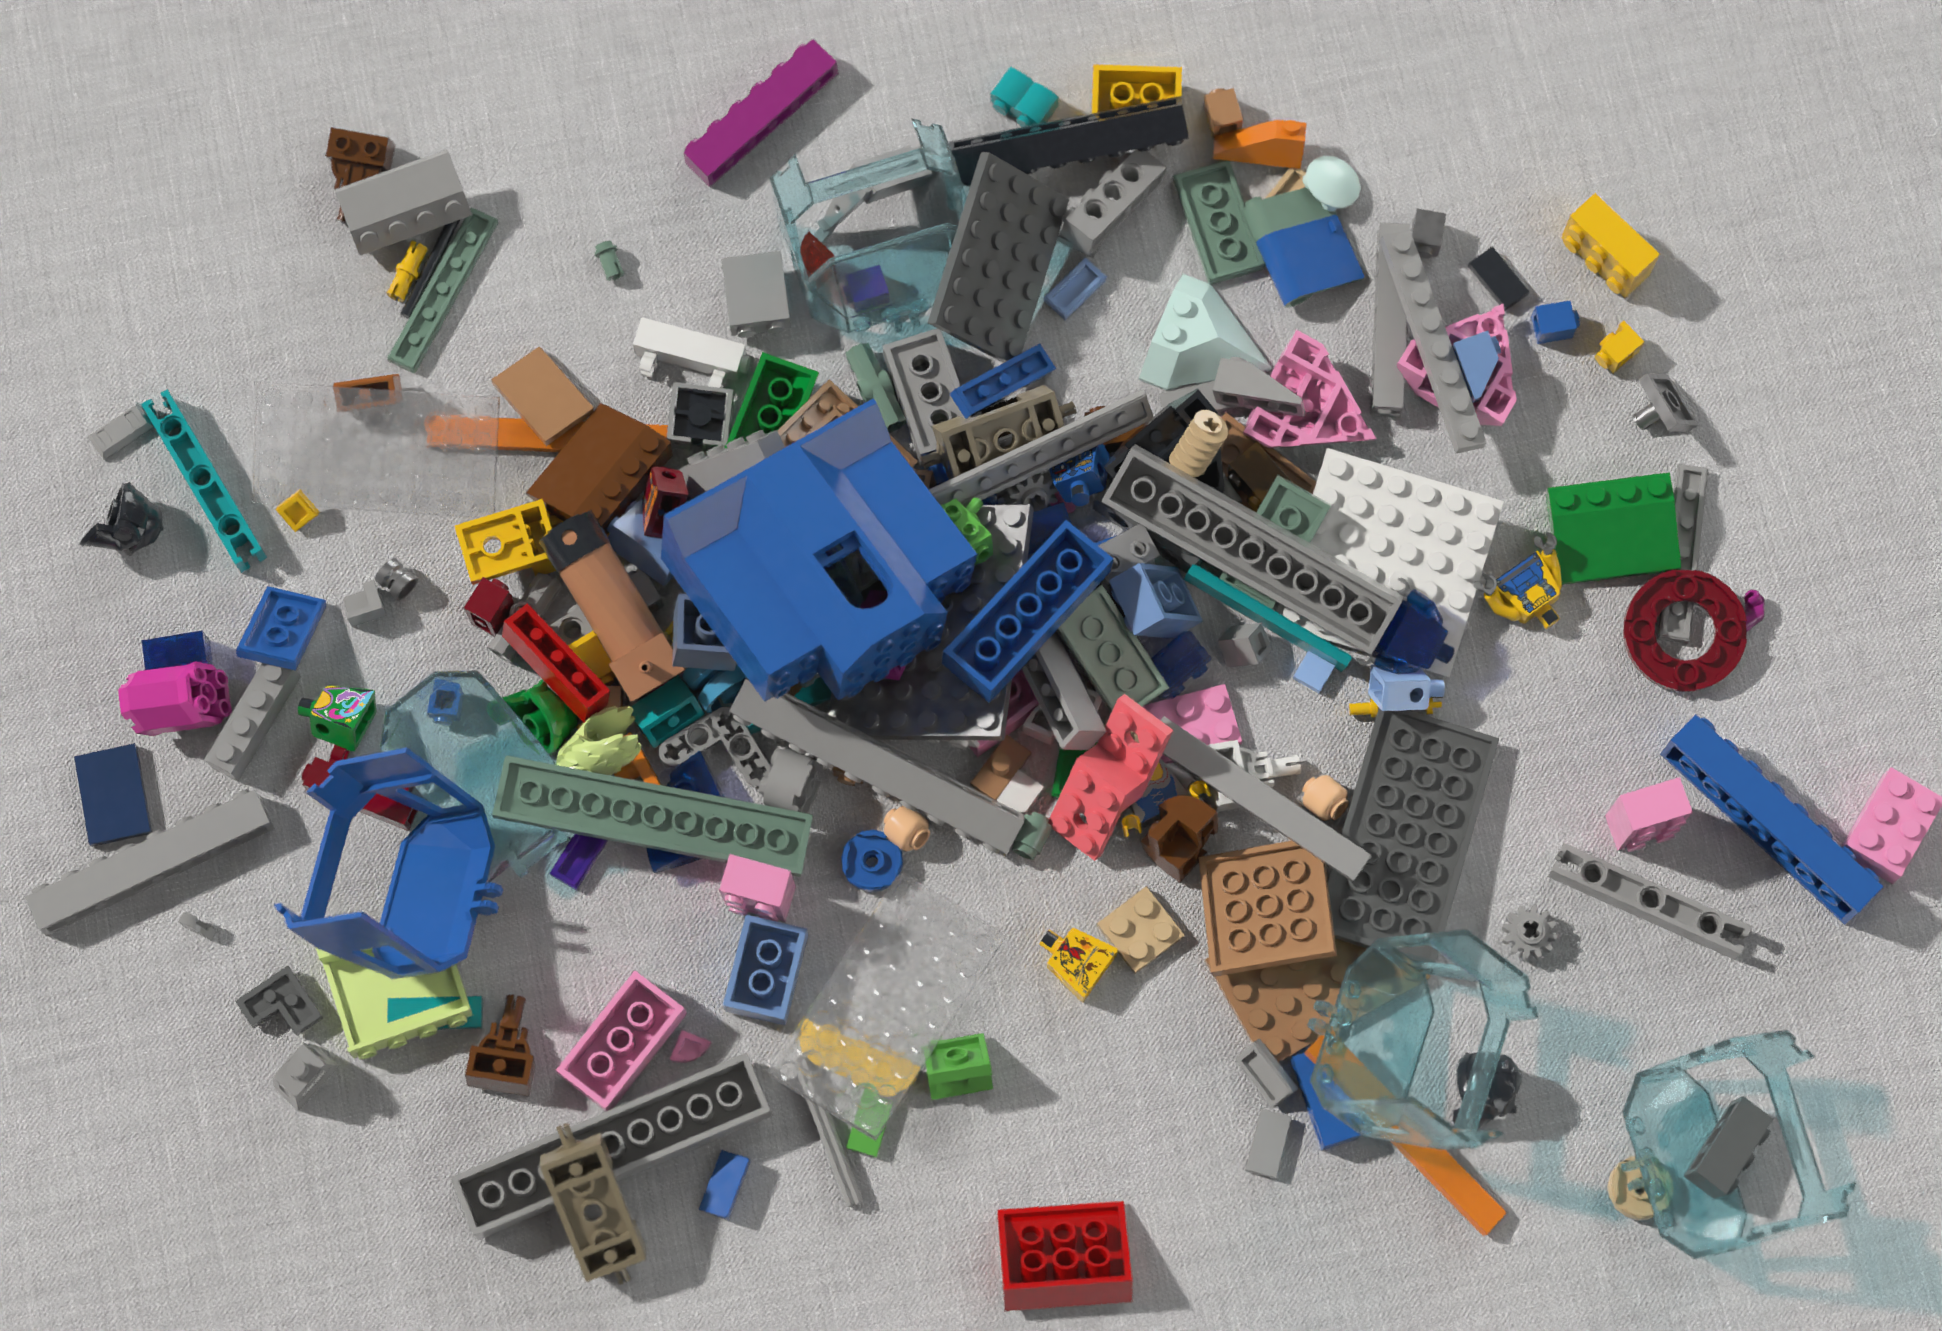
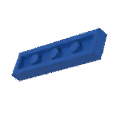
M1038 344L954 389L950 396L964 418L968 419L1053 372L1056 367L1042 345Z

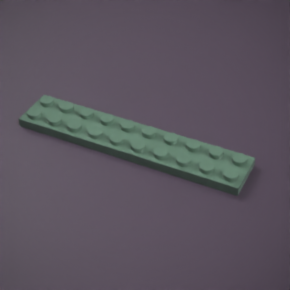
M505 755L492 817L724 863L728 862L729 855L732 854L790 870L792 876L801 877L813 814Z

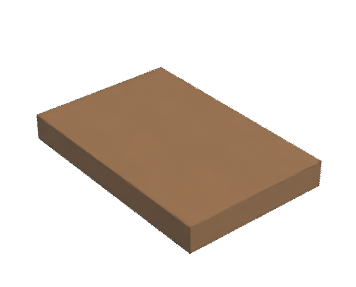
M540 346L491 379L492 385L546 446L588 418L594 411V407Z

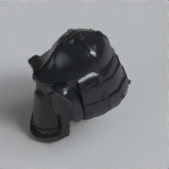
M131 482L122 483L116 499L113 498L106 524L97 523L82 538L79 545L82 547L107 548L116 551L123 550L126 555L131 556L137 550L157 540L160 532L164 530L162 512L142 492L135 489Z
M1466 1052L1459 1060L1456 1069L1457 1085L1462 1103L1465 1106L1453 1111L1454 1127L1461 1136L1474 1134L1480 1127L1494 1120L1495 1117H1504L1507 1113L1516 1114L1517 1106L1515 1105V1099L1523 1078L1516 1063L1505 1054Z

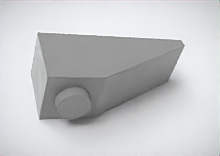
M1239 357L1220 359L1212 390L1216 403L1255 409L1258 406L1265 411L1305 416L1306 411L1302 398L1255 365Z

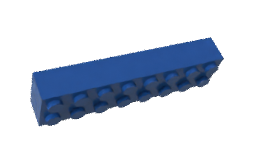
M1695 714L1669 741L1660 755L1845 925L1884 887L1879 883L1880 879L1877 874L1869 868L1864 869L1856 862V856L1851 850L1845 846L1840 847L1831 839L1833 836L1827 828L1820 824L1816 825L1808 817L1809 813L1803 806L1798 803L1793 804L1785 796L1786 793L1779 784L1773 781L1770 783L1762 775V770L1756 763L1751 760L1746 761L1738 753L1739 749L1732 741L1721 738L1715 732L1716 728L1708 719L1700 718Z

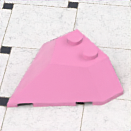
M1503 304L1494 307L1491 311L1484 314H1476L1445 327L1451 345L1454 342L1487 330L1490 337L1496 336L1501 349V353L1497 354L1499 359L1478 402L1473 403L1480 425L1502 426L1517 401L1516 392L1513 390L1511 376L1513 370L1508 334L1504 327L1503 316L1505 312ZM1415 339L1411 340L1396 366L1417 396L1439 408Z
M1296 330L1274 366L1270 377L1302 398L1306 411L1305 416L1265 411L1257 406L1255 409H1252L1243 434L1268 448L1376 440L1371 428L1368 429L1363 420L1362 412L1339 371L1335 370L1328 358L1329 353L1325 346Z

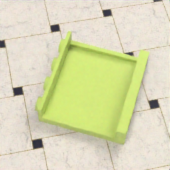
M316 948L319 959L324 965L349 1045L347 1047L348 1052L353 1058L367 1059L375 1056L377 1050L385 1047L395 1049L407 1044L408 1039L417 1036L419 1038L433 1036L437 1033L438 1027L447 1024L450 1028L461 1026L467 1023V1017L473 1015L457 963L438 973L390 979L385 975ZM373 948L360 950L370 956L375 957L372 953ZM460 996L461 998L387 1023L388 998Z

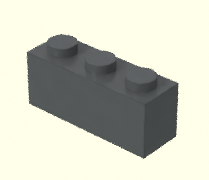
M1744 1096L1731 1101L1684 1177L1713 1199L1724 1195L1729 1196L1739 1184L1737 1177L1740 1172L1746 1170L1753 1162L1755 1155L1752 1153L1757 1145L1763 1144L1770 1135L1771 1131L1768 1127L1772 1123L1773 1118Z

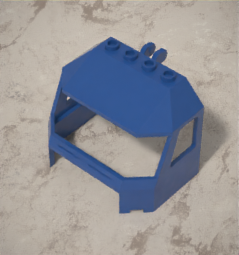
M407 747L336 761L327 770L330 775L320 786L314 784L306 792V794L330 810L301 916L281 903L274 904L277 911L286 919L284 922L287 927L316 948L385 975L390 979L438 973L466 959L478 914L489 916L498 913V904L491 900L482 901V897L496 898L503 893L502 885L492 882L486 883L495 844L483 804ZM434 783L463 805L441 808L402 788ZM377 793L428 814L401 842L380 923L363 911L325 917L350 823L356 814ZM373 948L372 953L375 957L370 956L360 950Z

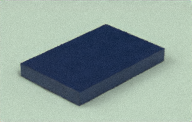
M135 743L74 756L88 842L91 847L152 833L138 748Z

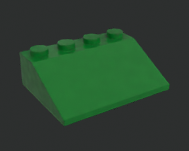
M1670 472L1547 489L1546 504L1551 534L1557 539L1554 549L1560 564L1562 585L1681 570L1675 501Z

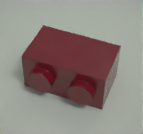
M482 577L464 606L471 624L493 637L497 635L504 621L509 617L510 609L514 604L513 596L508 591L509 587L495 578L489 581Z

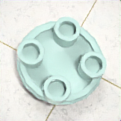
M1321 156L1314 159L1307 167V172L1302 179L1303 184L1321 202L1325 210L1334 212L1337 208L1348 207L1359 197V178L1353 168L1345 161L1334 156Z

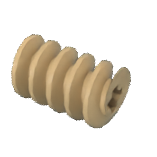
M1210 410L1197 412L1189 427L1185 430L1184 435L1180 438L1179 443L1175 446L1174 451L1170 454V464L1192 477H1199L1204 474L1228 436V428L1225 421Z

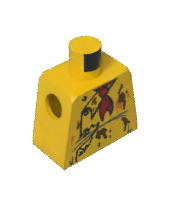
M1072 928L1064 939L1049 929L1039 943L1040 946L1053 954L1047 963L1048 970L1081 1002L1086 1000L1118 953L1116 947L1076 928Z

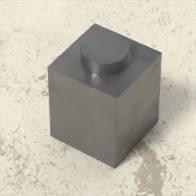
M1417 208L1411 234L1420 258L1438 257L1447 213Z

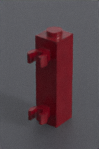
M334 745L329 761L314 757L312 764L308 763L302 773L301 780L304 781L302 784L304 788L308 791L314 784L320 786L330 775L327 770L336 761L348 759L350 751ZM415 786L402 789L412 792ZM377 793L359 812L409 831L418 810Z

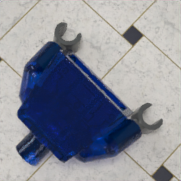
M1398 578L1400 582L1406 585L1405 590L1399 594L1407 597V599L1402 600L1401 605L1382 635L1376 649L1370 655L1369 660L1364 661L1363 659L1356 658L1357 662L1361 665L1373 663L1374 667L1394 674L1416 673L1420 668L1429 669L1435 659L1445 664L1449 663L1454 655L1455 648L1444 643L1448 630L1442 626L1443 617L1435 602L1417 589L1411 590L1409 583L1404 578Z

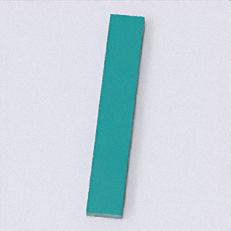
M1192 564L1183 579L1251 620L1262 623L1263 627L1304 651H1310L1335 665V669L1340 672L1348 666L1352 659L1348 653L1195 564Z

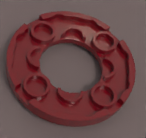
M1671 570L1655 576L1635 593L1624 616L1623 639L1632 663L1644 677L1668 690L1693 692L1715 685L1728 676L1737 666L1747 643V619L1743 606L1736 594L1717 577L1699 570ZM1680 601L1696 603L1705 609L1713 620L1715 630L1713 643L1708 651L1697 659L1686 661L1675 659L1665 653L1657 643L1655 635L1656 619L1661 611L1671 603Z

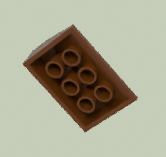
M600 403L528 489L526 495L534 501L543 499L546 509L562 521L592 510L604 532L608 535L607 528L616 516L621 518L628 506L633 501H636L645 490L651 469L653 467H664L673 456L671 441L648 425Z

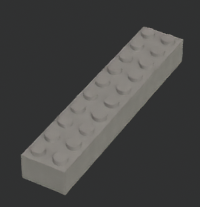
M1136 444L1130 449L1101 501L1370 655L1373 653L1402 603L1403 596Z
M744 1053L570 1126L575 1140L585 1139L599 1133L602 1134L612 1159V1170L618 1182L770 1118L772 1113L748 1055ZM558 1132L450 1177L474 1238L477 1240L483 1239L556 1208L540 1169V1157L563 1145Z

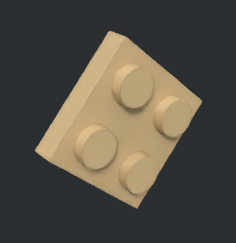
M1147 886L1097 923V927L1111 945L1118 949V954L1134 974L1138 973L1185 936Z

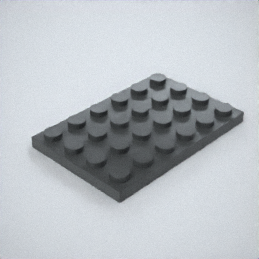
M981 152L928 324L1003 363L1021 354L1069 198L993 154Z

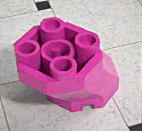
M193 662L183 666L137 671L129 674L126 678L128 680L127 683L121 685L118 689L121 715L125 720L131 719L135 726L131 728L136 734L156 736L168 732L212 727L221 724L223 719L232 712L228 677L223 670H217L212 664Z

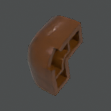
M1184 795L1168 798L1159 805L1160 819L1152 824L1148 834L1140 841L1144 851L1152 861L1179 883L1199 863L1198 857H1202L1207 853L1203 847L1210 834L1215 835L1218 832L1217 811L1193 796Z

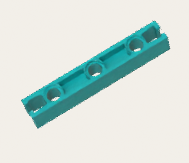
M166 389L160 394L164 399L162 403L165 408L171 407L172 409L170 415L159 420L155 416L157 412L153 408L154 402L152 399L141 403L233 562L242 573L251 566L248 561L244 562L241 556H238L236 552L237 547L250 542L254 547L250 550L252 556L256 555L260 562L265 560L267 556L174 398ZM173 428H182L181 432L178 435L169 436V433ZM204 476L211 477L206 485H198L200 478ZM233 525L240 526L236 534L227 535L228 528Z

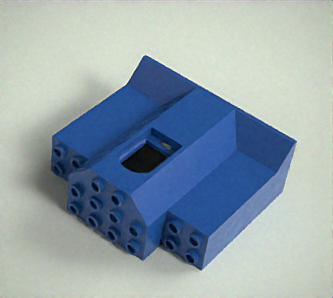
M874 398L665 514L661 560L764 702L773 697L778 699L784 696L791 686L798 682H808L816 675V672H818L837 700L847 695L848 697H853L864 688V685L872 680L878 682L885 678L894 667L898 665L903 667L909 664L923 650L928 652L936 648L941 642L947 617V611L941 603L947 595L954 591L955 593H960L970 585L977 557L975 550L892 442ZM839 544L842 549L828 557L825 552ZM858 550L886 587L888 598L881 605L874 608H856L846 600L824 569Z

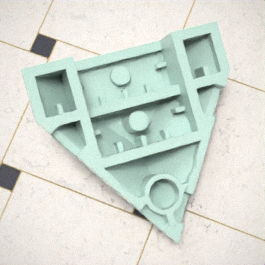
M1183 274L1173 289L1151 341L1139 380L1166 391L1194 383L1199 385L1215 381L1220 359H1230L1231 357L1242 358L1263 372L1272 371V367L1212 285Z

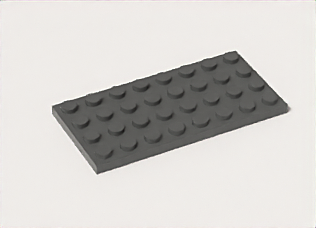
M1378 708L1341 833L1342 836L1371 854V858L1354 882L1333 868L1330 870L1327 881L1335 939L1429 969L1435 967L1499 738L1412 710L1381 711Z

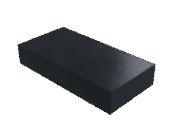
M1493 246L1468 264L1469 269L1499 305H1504V311L1529 293V290Z

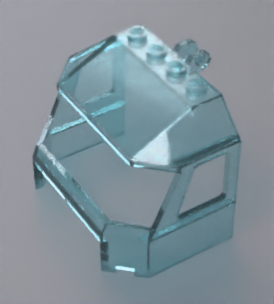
M911 118L921 148L807 183L805 182L796 154H794L788 160L789 166L783 172L776 171L769 178L778 225L811 318L846 333L862 332L871 326L892 322L897 333L902 331L903 326L900 317L908 315L910 323L913 327L920 326L918 314L933 307L958 225L950 223L940 224L830 258L808 278L801 256L796 220L816 203L924 170L941 172L946 186L948 208L955 210L960 221L967 197L942 125L932 123L928 127L922 125L921 120Z
M1467 929L1378 938L1347 968L1335 1006L1326 1001H1315L1314 1010L1320 1015L1330 1018L1329 1024L1319 1018L1312 1017L1307 1025L1313 1032L1324 1036L1310 1079L1322 1107L1365 1138L1370 1137L1440 1150L1474 1149L1483 1145V1142L1491 1138L1503 1135L1504 1133L1499 1130L1477 1129L1510 1022L1539 1019L1536 1006H1531L1527 990L1531 989L1528 975ZM1429 945L1456 965L1415 961L1398 948ZM1425 974L1479 982L1488 1017L1454 1126L1414 1097L1407 1098L1435 1012ZM1396 1125L1401 1129H1392L1390 1127Z
M1788 1030L1729 1038L1636 1073L1622 1112L1636 1160L1620 1165L1623 1172H1630L1640 1168L1643 1179L1639 1178L1630 1181L1627 1184L1628 1191L1645 1188L1660 1236L1694 1260L1733 1252L1848 1217L1850 1205L1846 1202L1848 1194L1854 1192L1856 1182L1825 1190L1786 1069L1816 1057L1808 1049L1802 1051L1795 1044L1796 1038ZM1745 1057L1765 1078L1802 1194L1797 1218L1752 1227L1751 1234L1742 1237L1748 1214L1739 1186L1729 1196L1724 1195L1713 1199L1684 1177L1718 1122L1709 1092L1686 1070L1710 1062Z

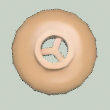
M1329 775L1310 778L1302 789L1304 792L1303 805L1322 821L1338 819L1349 805L1347 790Z
M901 806L897 809H891L884 818V834L887 836L886 838L905 852L920 849L930 836L928 820L917 811Z

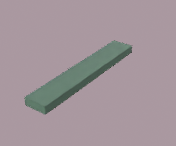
M470 208L472 215L466 217L387 358L390 363L414 374L418 370L499 223L498 219L475 208Z

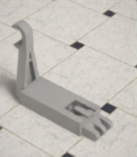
M923 145L914 148L907 146L853 163L842 178L824 218L816 222L820 228L815 234L806 237V242L811 248L819 247L830 237L836 227L864 201L868 204L923 186L930 176L941 169V166L938 163L930 164L934 158L931 154L924 155L927 149Z

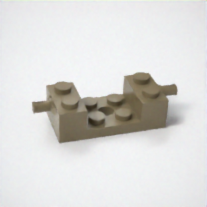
M1042 385L1016 395L1018 401L968 420L958 416L933 425L932 429L937 442V451L921 456L922 466L926 469L941 463L946 470L948 480L1065 426L1062 418L1076 414V407L1073 401L1059 406L1055 392ZM1006 431L1010 432L1012 435L1011 443L1006 447H1000L998 445L999 435Z
M564 1123L563 1127L559 1125L556 1130L563 1145L556 1150L541 1155L540 1169L585 1281L588 1282L614 1272L619 1285L624 1284V1280L627 1283L631 1280V1277L626 1267L647 1260V1247L636 1220L631 1218L612 1170V1159L602 1134L599 1133L585 1139L575 1140L569 1123ZM590 1204H597L602 1208L603 1212L598 1218L592 1219L585 1215L584 1209Z

